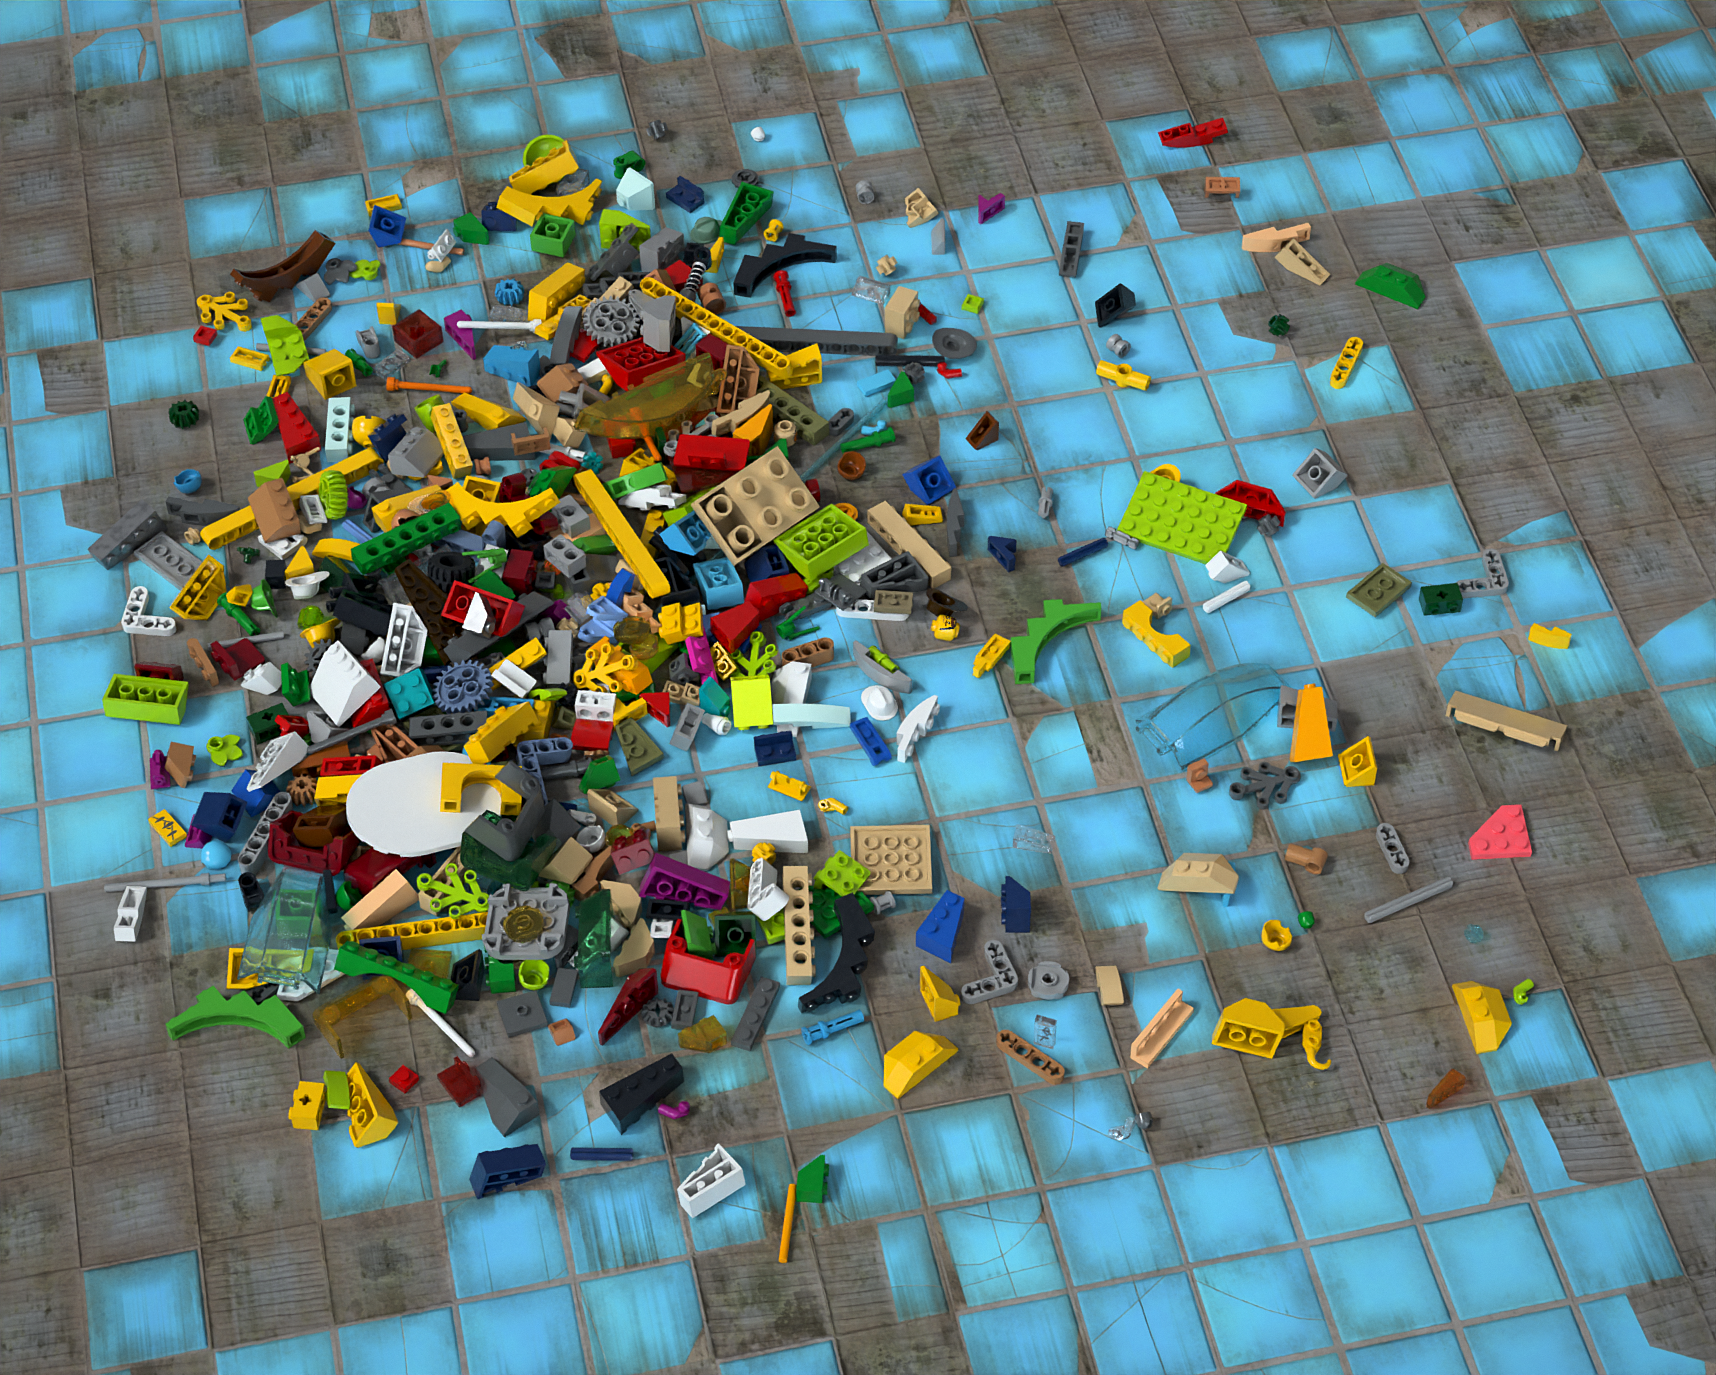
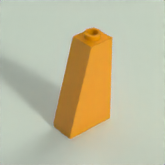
M1315 683L1304 685V689L1298 690L1290 762L1333 756L1322 686L1316 687Z

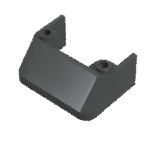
M510 760L495 775V778L527 800L515 823L510 819L503 818L497 825H494L485 817L479 815L464 831L506 861L514 862L521 856L545 812V804L538 780Z

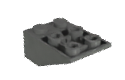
M586 554V567L570 578L563 574L574 599L591 595L593 593L592 588L597 583L605 585L614 580L618 574L615 571L618 564L616 556Z

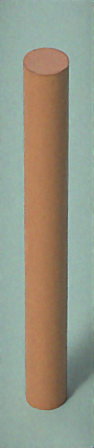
M402 238L401 243H398V245L431 250L434 246L433 243ZM453 247L449 253L463 256L464 249Z

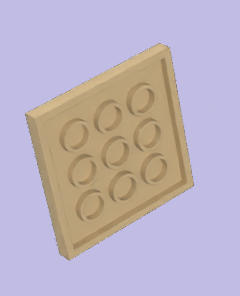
M930 825L850 826L851 858L870 870V876L860 887L859 892H863L864 895H884L886 891H890L892 894H932Z

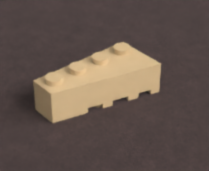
M676 776L653 778L658 851L682 850L681 842H685V830H680V827L684 826V817L679 815V811H683L682 799H678V796L682 795L681 784H677Z

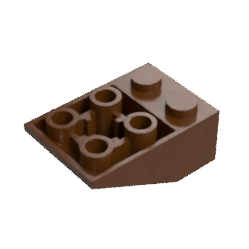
M346 805L318 806L299 816L293 832L300 847H324L325 844L332 843L336 836L341 837L348 823Z

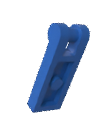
M868 717L850 723L851 731L866 752L873 766L878 765L880 761L892 759L889 749Z

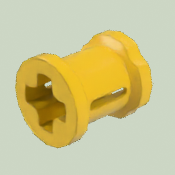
M772 219L769 223V228L765 229L763 233L765 239L775 242L778 239L779 232H782L784 229V225L781 221Z

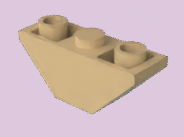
M607 880L600 881L601 890L599 894L604 902H608L613 915L617 914L621 925L631 932L633 925H637L641 916V897H639L631 884Z
M642 918L639 919L637 925H633L629 939L623 943L622 952L614 959L613 967H615L617 977L634 973L641 968H647L655 954L654 940L651 938V933L645 920Z

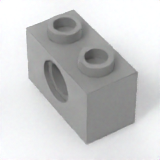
M570 494L559 499L560 503L552 508L551 513L557 518L562 531L571 538L590 530L589 516Z

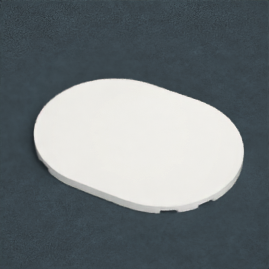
M431 752L384 763L366 771L355 781L349 790L346 801V815L355 835L362 842L365 841L373 846V849L385 854H400V857H415L477 841L464 830L479 815L497 825L502 816L500 815L501 797L499 792L488 784H472L466 787L461 794L460 813L440 812L442 763L472 764L469 756L460 753Z

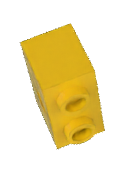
M299 1082L298 1089H295L293 1094L294 1105L289 1109V1119L292 1120L293 1128L319 1130L326 1102L325 1083Z

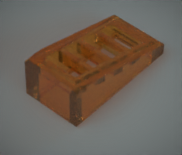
M1451 1069L1428 1095L1426 1107L1431 1109L1460 1091L1464 1087L1466 1077L1455 1069Z

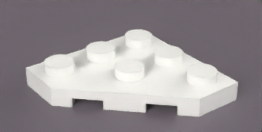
M292 945L291 949H312L311 970L282 978L277 997L280 1000L298 1002L345 975L334 970L339 950Z

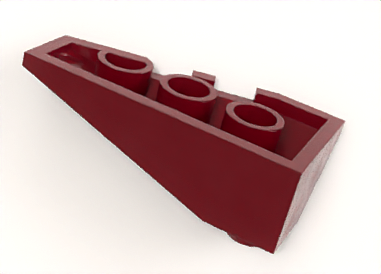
M641 968L628 976L598 1031L600 1045L603 1046L643 1008V1005L647 1004L648 1000H652L659 994L656 969Z

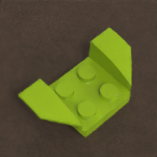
M279 315L260 318L276 376L294 373L301 365H304L303 362L309 360L301 330Z

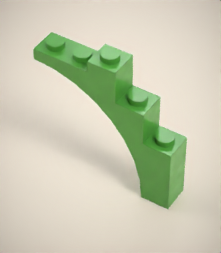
M1062 599L1043 600L1044 618L1027 619V636L1011 637L1010 651L1015 684L1034 683L1036 661L1043 648L1058 634L1079 624L1100 621L1101 602L1063 605Z
M214 986L203 990L196 996L198 1002L196 1005L189 1007L185 1012L177 1017H173L165 1024L168 1035L173 1041L189 1032L216 1025L253 1027L277 1038L288 1049L306 1038L303 1025L276 995L265 999L260 1005H257L246 991L243 990L226 1001Z

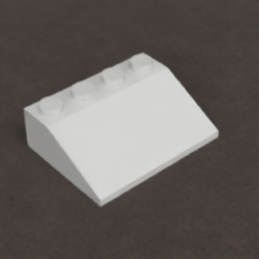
M338 640L324 653L311 682L310 694L333 722L340 727L381 686Z

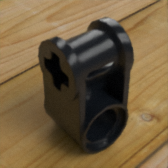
M251 872L241 874L238 882L247 912L261 905L267 906L266 898L255 874Z

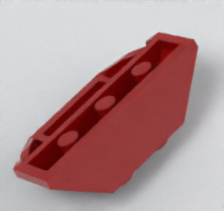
M1235 480L1215 492L1216 495L1247 504V510L1244 514L1246 517L1259 520L1267 514H1270L1271 517L1276 515L1280 521L1278 526H1284L1286 512L1272 489Z

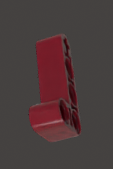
M522 473L502 478L499 496L500 503H512L531 498L525 493L526 478ZM549 511L530 523L533 527L532 530L539 535L558 529V520Z

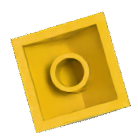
M1367 736L1338 755L1344 786L1346 787L1371 786L1375 784L1377 764L1371 737Z

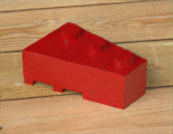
M797 573L750 582L744 603L750 601L754 607L758 608L760 612L759 622L779 613V607L786 602H792L805 597L808 586Z

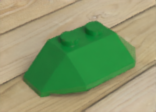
M1384 263L1362 272L1355 282L1357 286L1415 309L1421 306L1426 297L1417 274L1389 263Z
M563 465L543 469L535 475L525 493L533 497L551 488L558 499H560L577 469Z

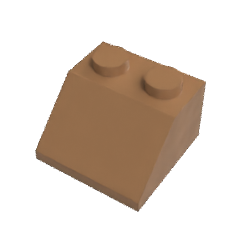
M572 363L556 365L537 381L541 391L555 404L558 402L561 390L577 394L580 383L589 386Z

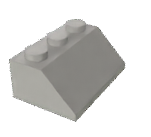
M419 427L411 428L388 455L391 473L424 478L444 453L439 439L430 430Z

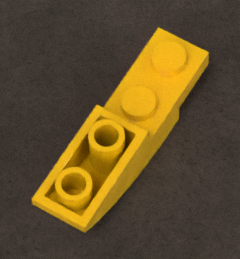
M581 294L560 306L556 315L535 327V334L550 340L555 337L561 315L566 306H582L583 311L592 300Z

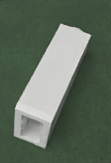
M800 810L730 822V830H727L728 841L733 843L735 850H753L758 843L765 842L766 844L770 843L776 848L774 852L808 853V840Z

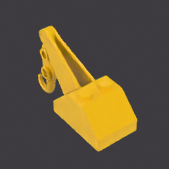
M1244 998L1223 1009L1212 1034L1213 1045L1272 1059L1281 1039L1303 1029L1302 1045L1307 1053L1309 1064L1319 1070L1327 1069L1331 1065L1330 1059L1325 1064H1321L1315 1059L1322 1041V1026L1318 1022L1322 1012L1315 1005L1271 1009L1264 1002Z

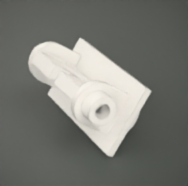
M448 229L444 231L431 250L428 251L429 259L438 258L442 262L456 244L454 237Z

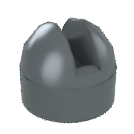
M1143 1112L1135 1116V1121L1139 1128L1149 1129L1152 1126L1153 1118L1151 1112Z

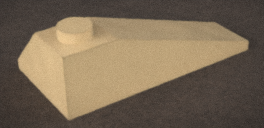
M517 382L513 400L537 434H543V427H547L551 440L560 406L521 382Z

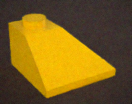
M921 966L920 992L934 1021L937 1022L958 1015V1006L961 1005L959 996L954 994L951 987L928 968Z

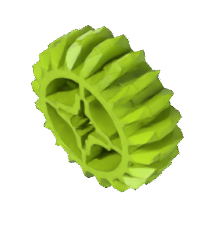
M324 471L320 477L319 498L327 519L338 520L343 518L347 512L348 486H346V480L341 471Z

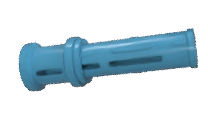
M859 1009L828 1022L819 1021L817 1025L808 1028L802 1027L803 1039L807 1045L820 1038L826 1039L833 1032L864 1022V1016Z

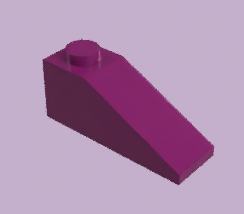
M461 309L444 318L445 331L475 360L476 354L472 328H459L457 326L458 321H472L470 315H466Z

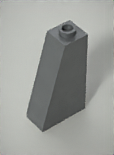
M526 422L462 436L471 461H474V459L483 460L484 457H488L489 461L535 460V452L515 456L512 446L511 433H515L516 439L530 436Z

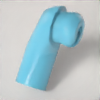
M879 420L875 427L862 426L861 434L872 435L874 431L887 430V422Z

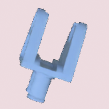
M601 596L588 605L586 614L593 616V618L580 627L578 637L588 643H597L606 636L610 639L609 643H618V640L615 638V631L621 625L632 623V621L628 618V614L605 596Z

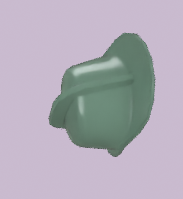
M711 217L699 218L691 230V239L699 244H706L717 240L722 221Z

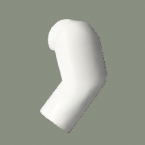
M568 810V813L576 821L585 826L594 825L597 818L593 813Z

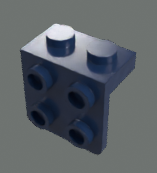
M488 202L481 210L482 225L488 231L517 230L516 218L496 208L498 202Z
M404 414L389 416L386 419L387 422L376 426L373 429L374 431L368 435L386 464L389 460L388 455L407 434L401 425L407 421Z

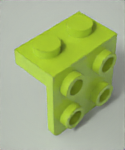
M838 850L834 857L830 856L826 861L825 868L819 870L814 876V888L823 889L826 885L842 897L852 892L855 895L870 876V870L841 850Z

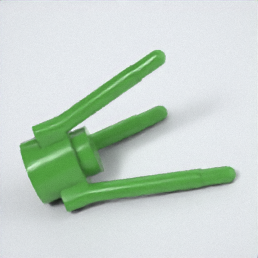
M504 548L462 553L463 556L478 555V559L488 558L490 564H494L492 567L468 580V583L478 580L489 569L493 571L501 568L502 563L507 561Z

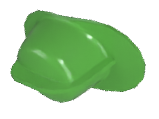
M262 579L261 584L252 589L253 593L250 597V604L257 611L271 610L272 614L278 618L271 588L267 581Z

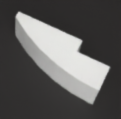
M126 887L117 909L118 918L114 925L115 941H136L143 917L147 887Z

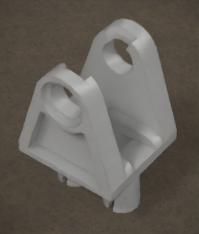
M580 383L577 394L561 390L558 402L556 403L560 406L558 414L579 420L586 430L605 429L604 422H597L596 420H609L608 415L603 412L608 411V408L611 406L610 397ZM559 402L572 404V406H570V405H565V404H562V403H559ZM599 402H604V403H606V405L602 406V405H599L598 403H599Z

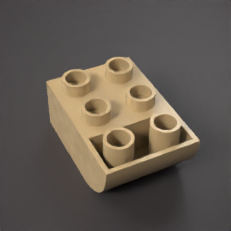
M778 446L691 504V507L733 566L738 565L756 553L761 547H765L774 538L806 519L820 507Z

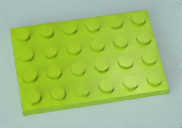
M1144 471L1117 530L1130 535L1131 538L1138 539L1140 543L1207 564L1220 551L1228 552L1247 510V504Z

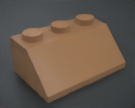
M283 478L265 482L248 497L264 543L301 534L300 521Z

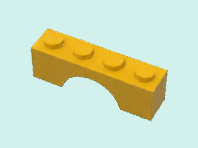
M1141 600L1123 610L1122 623L1124 627L1132 631L1164 663L1173 668L1190 657L1191 645L1179 634L1164 635L1151 627L1153 611Z

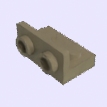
M875 591L874 612L911 614L913 592Z

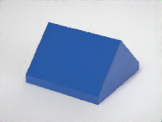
M374 205L368 231L378 248L401 243L406 217Z
M245 769L231 791L233 795L247 801L245 810L252 818L265 811L273 797L281 791L273 781H270L261 788L249 792L247 790L252 775L257 771Z

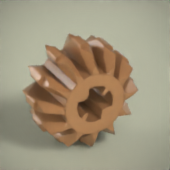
M301 774L300 777L294 776L292 781H288L286 792L290 794L292 803L296 806L302 804L304 807L307 803L313 805L318 782L316 778H312L310 774L306 777Z

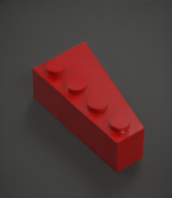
M285 392L273 397L272 400L279 420L277 425L289 464L293 463L290 460L292 455L305 454L317 447H320L319 451H321L319 435L289 393Z

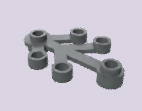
M1261 762L1259 764V772L1253 771L1249 767H1244L1241 769L1240 775L1243 780H1250L1252 778L1259 782L1246 786L1239 782L1232 783L1229 788V795L1233 800H1240L1244 797V794L1264 789L1262 795L1257 799V807L1264 810L1268 808L1269 798L1275 785L1283 783L1280 791L1275 793V802L1284 804L1287 800V792L1290 786L1300 781L1301 774L1294 766L1281 769L1270 765L1268 762ZM1272 773V774H1275V775H1277V776H1275V777H1270V776H1268L1267 774Z

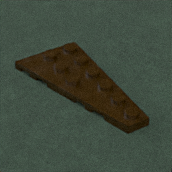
M408 559L397 566L394 572L415 612L427 628V634L444 666H447L452 661L443 649L449 645L447 642L453 637L457 636L460 638L463 636L461 634L464 631L462 628L463 623L441 616L448 596Z

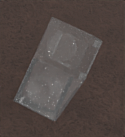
M587 590L582 593L578 591L567 601L568 606L564 609L581 625L591 616L586 614L588 605L593 601Z

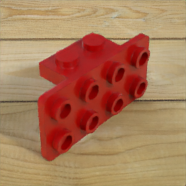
M681 434L678 439L673 463L677 467L741 471L746 466L750 441L740 438Z

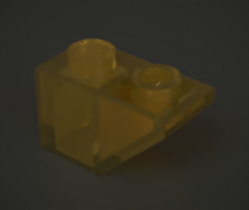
M712 1015L701 1019L691 1027L684 1028L678 1033V1042L680 1048L711 1053L727 1044V1034L716 1017Z

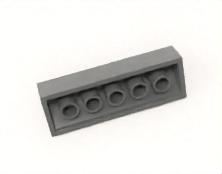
M534 591L528 595L523 593L516 598L518 603L525 605L519 624L504 636L500 637L491 634L489 639L464 630L461 633L463 636L460 638L455 636L447 642L449 645L443 650L453 664L457 662L458 665H461L462 660L466 663L524 626V624L537 618L552 606L554 602Z

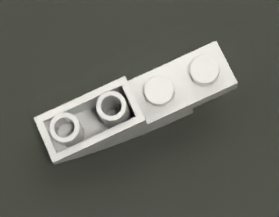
M652 485L627 494L618 500V504L626 505L627 508L638 507L640 510H650L653 506L668 505L669 508H677L680 504L686 502V495L672 493L671 485Z
M933 695L920 703L900 725L897 731L899 762L905 763L907 757L913 753L914 742L918 741L920 735L925 736L928 729H932L934 715L937 716L940 710L938 696Z

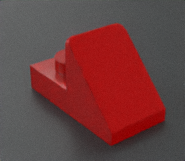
M277 715L275 722L280 725L282 730L281 736L295 731L303 738L310 732L308 721L302 716Z

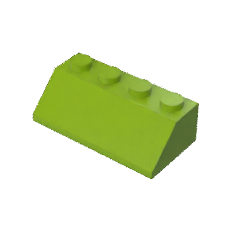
M113 674L102 699L105 716L180 725L186 712L189 684L184 681Z

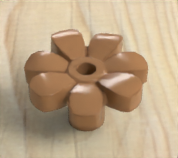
M597 750V752L584 751V756L586 758L591 757L593 761L609 755V751Z

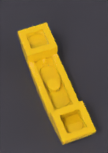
M321 539L314 548L312 555L328 560L331 556L352 561L351 548L360 544L343 539Z

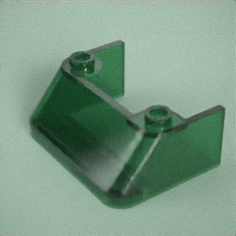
M602 889L580 901L579 906H575V918H579L578 956H574V968L578 969L580 988L613 987L611 917L614 918L611 889Z

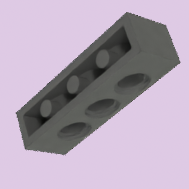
M475 711L410 718L409 738L418 747L467 743L469 737L486 723V719L489 716L487 711Z

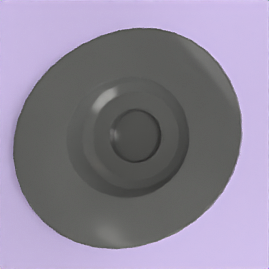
M941 328L936 330L932 336L935 350L940 355L950 359L966 358L972 355L977 347L975 338L970 333L961 329Z

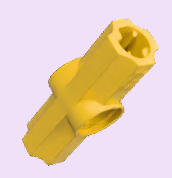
M1100 360L1096 369L1097 375L1115 380L1116 385L1119 387L1132 386L1147 391L1151 382V376L1133 371L1132 367L1128 364L1115 365Z

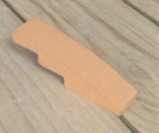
M632 587L631 592L624 593L621 609L628 614V618L632 622L647 625L650 628V634L659 633V627H662V625L652 618L653 610L643 603L644 596Z

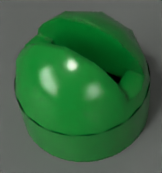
M1305 911L1297 917L1300 926L1304 929H1309L1314 925L1315 918L1313 912Z

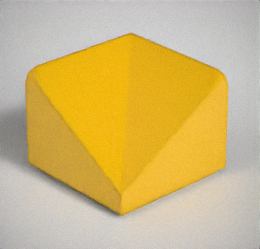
M251 585L235 586L226 594L228 603L246 606L253 593Z

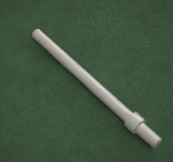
M202 873L200 876L105 884L104 889L105 892L124 891L127 886L158 888L191 884L210 885L213 882L226 881V874L210 875V873Z

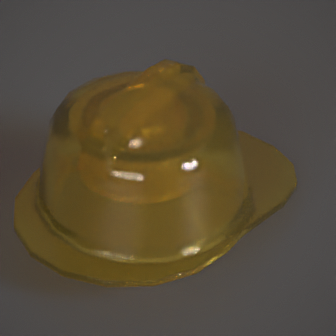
M438 490L417 497L409 502L408 509L416 512L418 515H424L449 503L450 493L446 490Z

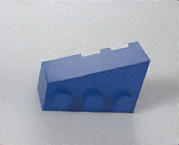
M947 890L916 931V947L951 963L964 915L965 898Z

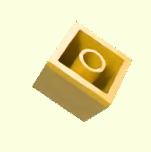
M336 349L303 362L305 375L325 400L357 386L352 360Z

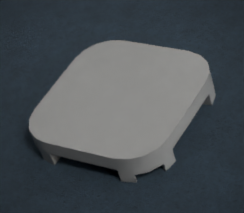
M509 883L503 884L502 889L496 891L493 895H489L485 933L482 934V941L489 956L499 960H544L558 955L563 949L566 940L570 902L567 893L559 888L557 884L550 883L549 888H511ZM524 910L535 911L540 914L544 926L536 938L526 942H517L509 938L506 933V924L512 915Z

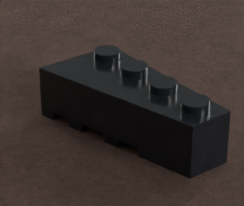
M671 1053L599 1091L600 1104L621 1135L627 1131V1127L632 1123L635 1124L641 1119L640 1116L647 1110H652L661 1098H666L684 1082L683 1068Z

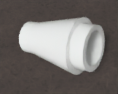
M706 713L702 718V723L718 735H726L731 729V721L727 717Z

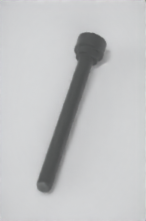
M392 708L384 711L385 713L380 718L309 746L307 752L309 754L315 753L383 724H390V726L396 724L397 720Z

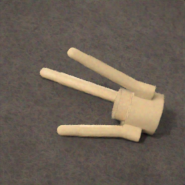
M320 447L314 448L305 454L292 455L290 460L293 461L297 468H302L303 472L311 476L313 473L307 468L310 463L309 456L319 451Z

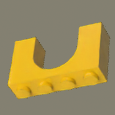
M442 763L440 812L460 813L463 790L477 783L488 784L499 792L501 797L500 815H519L521 812L522 796L495 778V775L504 765Z

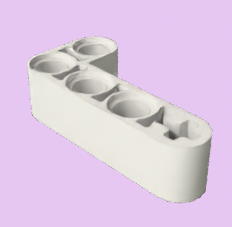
M759 858L752 864L750 869L748 909L761 920L766 921L788 903L789 895L776 886L777 870L763 858Z

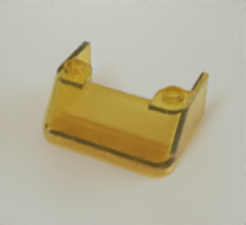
M390 976L371 977L314 1010L312 1016L315 1025L340 1059L344 1058L341 1039L331 1026L381 996L389 994L407 1019H412L409 999Z

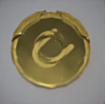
M639 616L625 617L622 622L619 623L618 621L613 627L614 638L624 644L642 642L651 634L650 622L645 621V618Z
M528 905L512 909L503 922L507 937L518 943L530 942L536 939L542 933L545 926L543 915L539 909L531 908Z

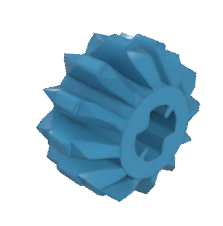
M507 278V280H501L500 283L496 284L495 297L504 306L519 304V301L523 300L524 287L515 278L512 280Z

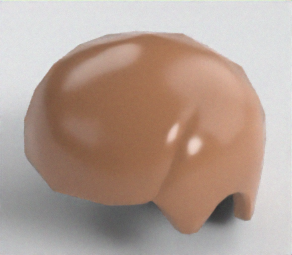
M401 509L394 515L391 527L394 529L419 517V515L412 510Z

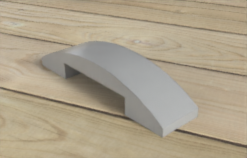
M856 640L853 642L854 658L858 666L869 678L893 691L906 694L912 692L911 678L899 670L892 674L870 658V650Z

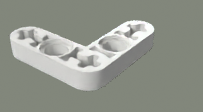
M142 586L132 589L121 621L123 630L133 634L173 635L177 630L174 619L144 615L149 601L148 591ZM132 608H140L137 612H131ZM147 623L154 624L152 627L149 628L144 627Z

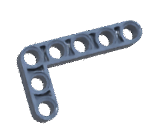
M492 520L483 532L482 537L460 529L456 533L449 534L439 541H434L430 544L459 553L481 551L485 549L487 544L506 549L505 527L500 522ZM471 555V556H470L471 558H473V559H474L475 561H477V562H479V560H480V559L477 558L478 555Z
M569 738L522 741L517 745L516 765L522 766L523 770L538 780L545 805L548 804V799L539 765L568 762L571 758L573 743Z

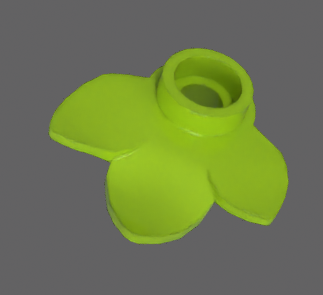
M365 259L355 262L357 270L349 272V276L373 280L378 276V268L381 266L379 260L371 262Z
M229 734L222 738L218 736L210 738L206 748L211 754V760L219 766H225L227 760L234 761L241 758L243 753L236 746L240 741V737Z

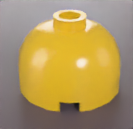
M365 416L355 418L352 423L353 438L364 448H374L375 446L368 435L374 431L373 429L376 426L384 424L386 421L376 416H371V419H365Z

